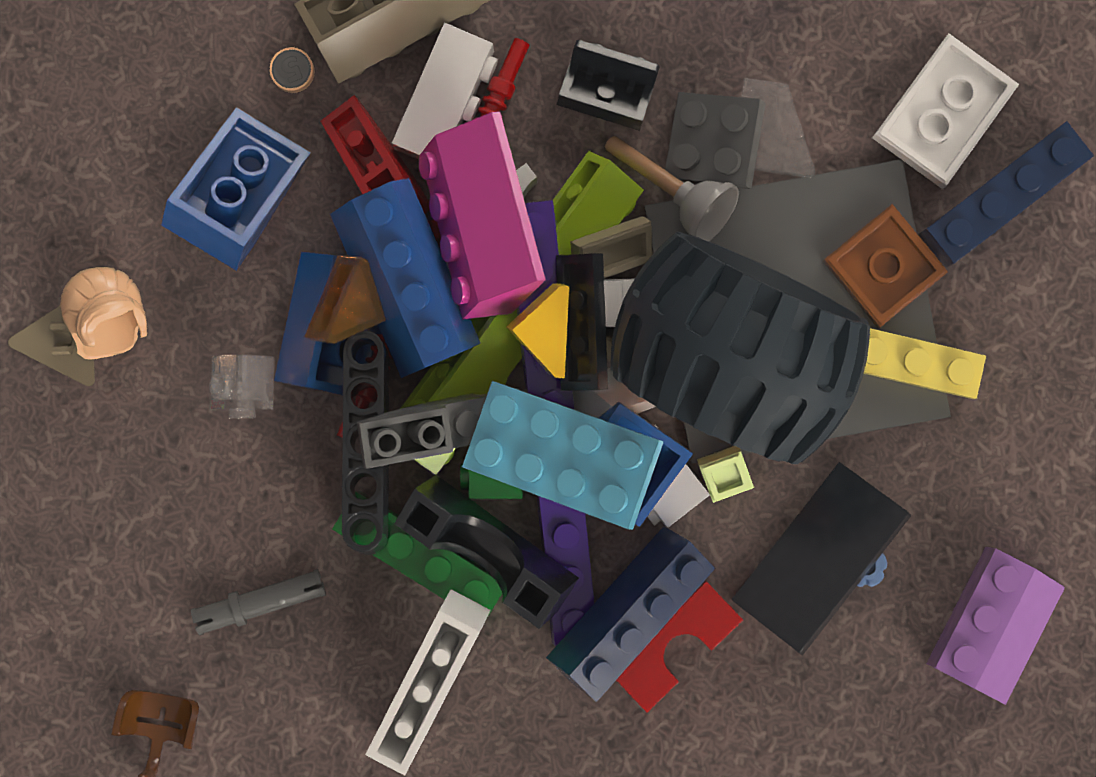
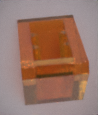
M337 256L304 336L311 341L335 344L386 321L368 260L357 256Z

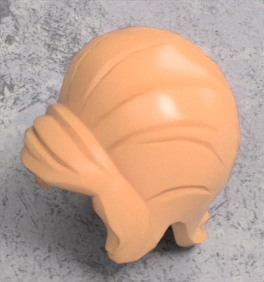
M109 267L89 268L77 273L65 285L60 302L62 319L77 345V354L84 359L109 357L130 350L138 339V328L141 338L147 336V321L139 289L125 272Z

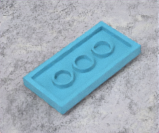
M492 381L462 467L623 528L633 530L663 441Z

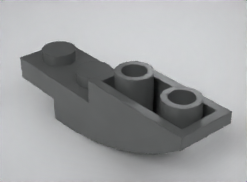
M521 387L515 388L527 393V389ZM470 393L394 410L357 422L363 468L368 469L451 453L453 448L470 445L487 394L477 395Z

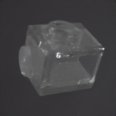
M254 355L212 356V372L209 383L211 409H228V418H255V410H273L274 357Z

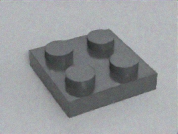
M678 92L665 170L682 182L690 181L696 184L703 181H716L723 184L729 182L737 186V188L751 189L766 103L757 98Z

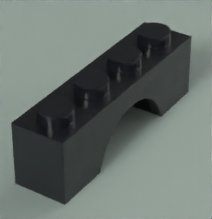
M437 475L414 489L394 523L430 550L442 549L452 551L480 565L498 583L503 595L502 603L538 629L559 611L579 579L575 574Z

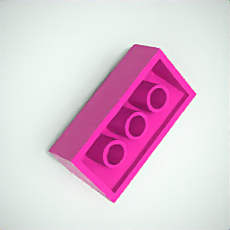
M491 112L436 134L419 157L420 174L427 181L431 196L429 202L432 218L437 221L441 235V256L445 262H448L452 278L451 295L453 301L459 305L462 319L511 314L546 280L500 112Z

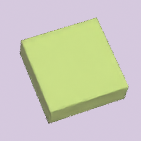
M733 446L697 459L713 503L754 488L740 448Z

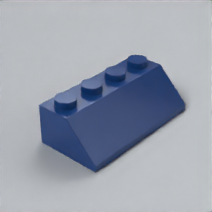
M409 178L390 181L350 200L330 214L401 378L481 344L471 319H462L459 305L453 301L450 271L441 256L438 243Z

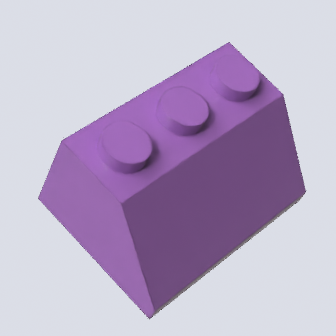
M985 547L926 664L1006 705L1065 587L1020 560L996 548Z

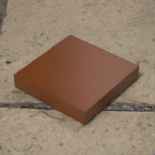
M893 204L823 260L825 265L877 328L883 326L948 273L947 269Z

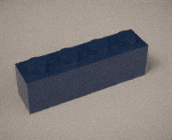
M1066 121L918 235L942 265L947 268L955 264L1094 157V155Z
M663 526L546 658L573 685L597 702L713 572L714 566L689 540Z

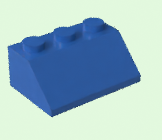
M301 252L274 381L343 395V350L345 342L349 336L362 330L382 334L349 259L335 255ZM372 344L363 345L358 349L356 362L368 364L365 358L373 356L374 352L370 349Z

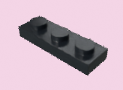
M603 253L556 255L557 284L569 286L565 378H560L561 391L608 390Z

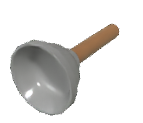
M612 136L606 142V151L674 197L673 202L680 207V221L689 235L711 241L729 220L739 198V190L734 184L729 182L723 184L716 181H703L696 185L690 181L683 183L617 136Z

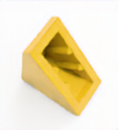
M553 283L508 324L506 328L548 374L555 378H565L569 286Z

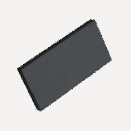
M839 462L732 598V601L803 656L906 524L911 514Z

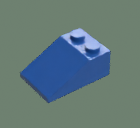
M236 107L167 199L161 226L237 271L256 244L311 152Z

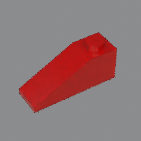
M355 95L320 121L362 194L390 181L409 178L424 213L426 214L430 211L429 201L416 179Z

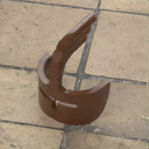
M130 690L122 696L116 711L112 735L147 736L152 740L145 770L138 777H156L163 742L170 740L182 744L183 748L192 749L199 705L196 701L188 698L142 690ZM164 707L166 709L164 720L182 724L183 728L138 721L137 718L159 719L161 708Z

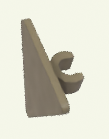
M60 306L8 340L11 348L85 386H92L95 382L94 359H84L77 354V345L64 324Z

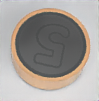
M294 47L285 48L277 52L272 58L270 75L274 83L281 90L288 93H298L305 90L313 81L314 65L308 54L303 50Z

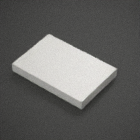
M948 33L872 138L941 189H944L1019 84Z

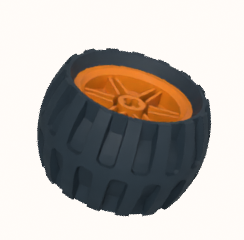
M676 232L649 258L624 297L612 338L610 371L613 372V377L628 387V390L645 399L668 415L693 426L695 429L717 437L745 451L765 456L768 459L799 464L813 454L831 436L852 405L867 362L870 325L866 319L860 317L851 309L785 274L720 245L693 235Z

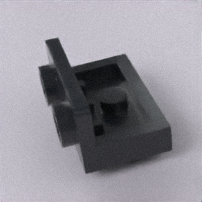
M576 40L556 105L640 131L660 66L638 56H630L607 49L596 43Z

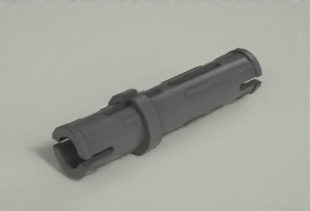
M319 569L240 595L238 591L228 594V599L199 608H192L191 616L193 623L198 625L195 626L198 635L201 636L206 632L235 623L240 627L247 624V619L313 598L326 596L324 584L320 580L321 574Z

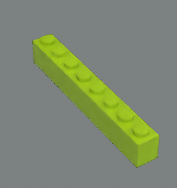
M590 151L587 152L553 199L559 255H571L570 241L620 224L633 211L637 199L644 191L612 161ZM517 309L511 314L470 318L481 344L433 364L400 409L470 393L477 395L487 394L492 381L505 385L508 376L522 359L521 343L506 328L518 316ZM453 448L451 453L415 459V461L437 475L443 465L452 459L456 448Z

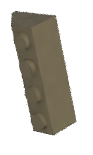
M300 0L294 3L339 84L348 78H355L361 75L368 67L387 57L396 56L406 46L417 40L436 34L441 30L444 22L448 24L463 15L474 13L481 5L490 0Z

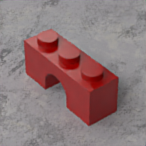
M705 580L616 681L648 713L679 683L678 679L666 667L664 662L665 648L673 638L683 634L693 635L699 638L712 651L743 619Z

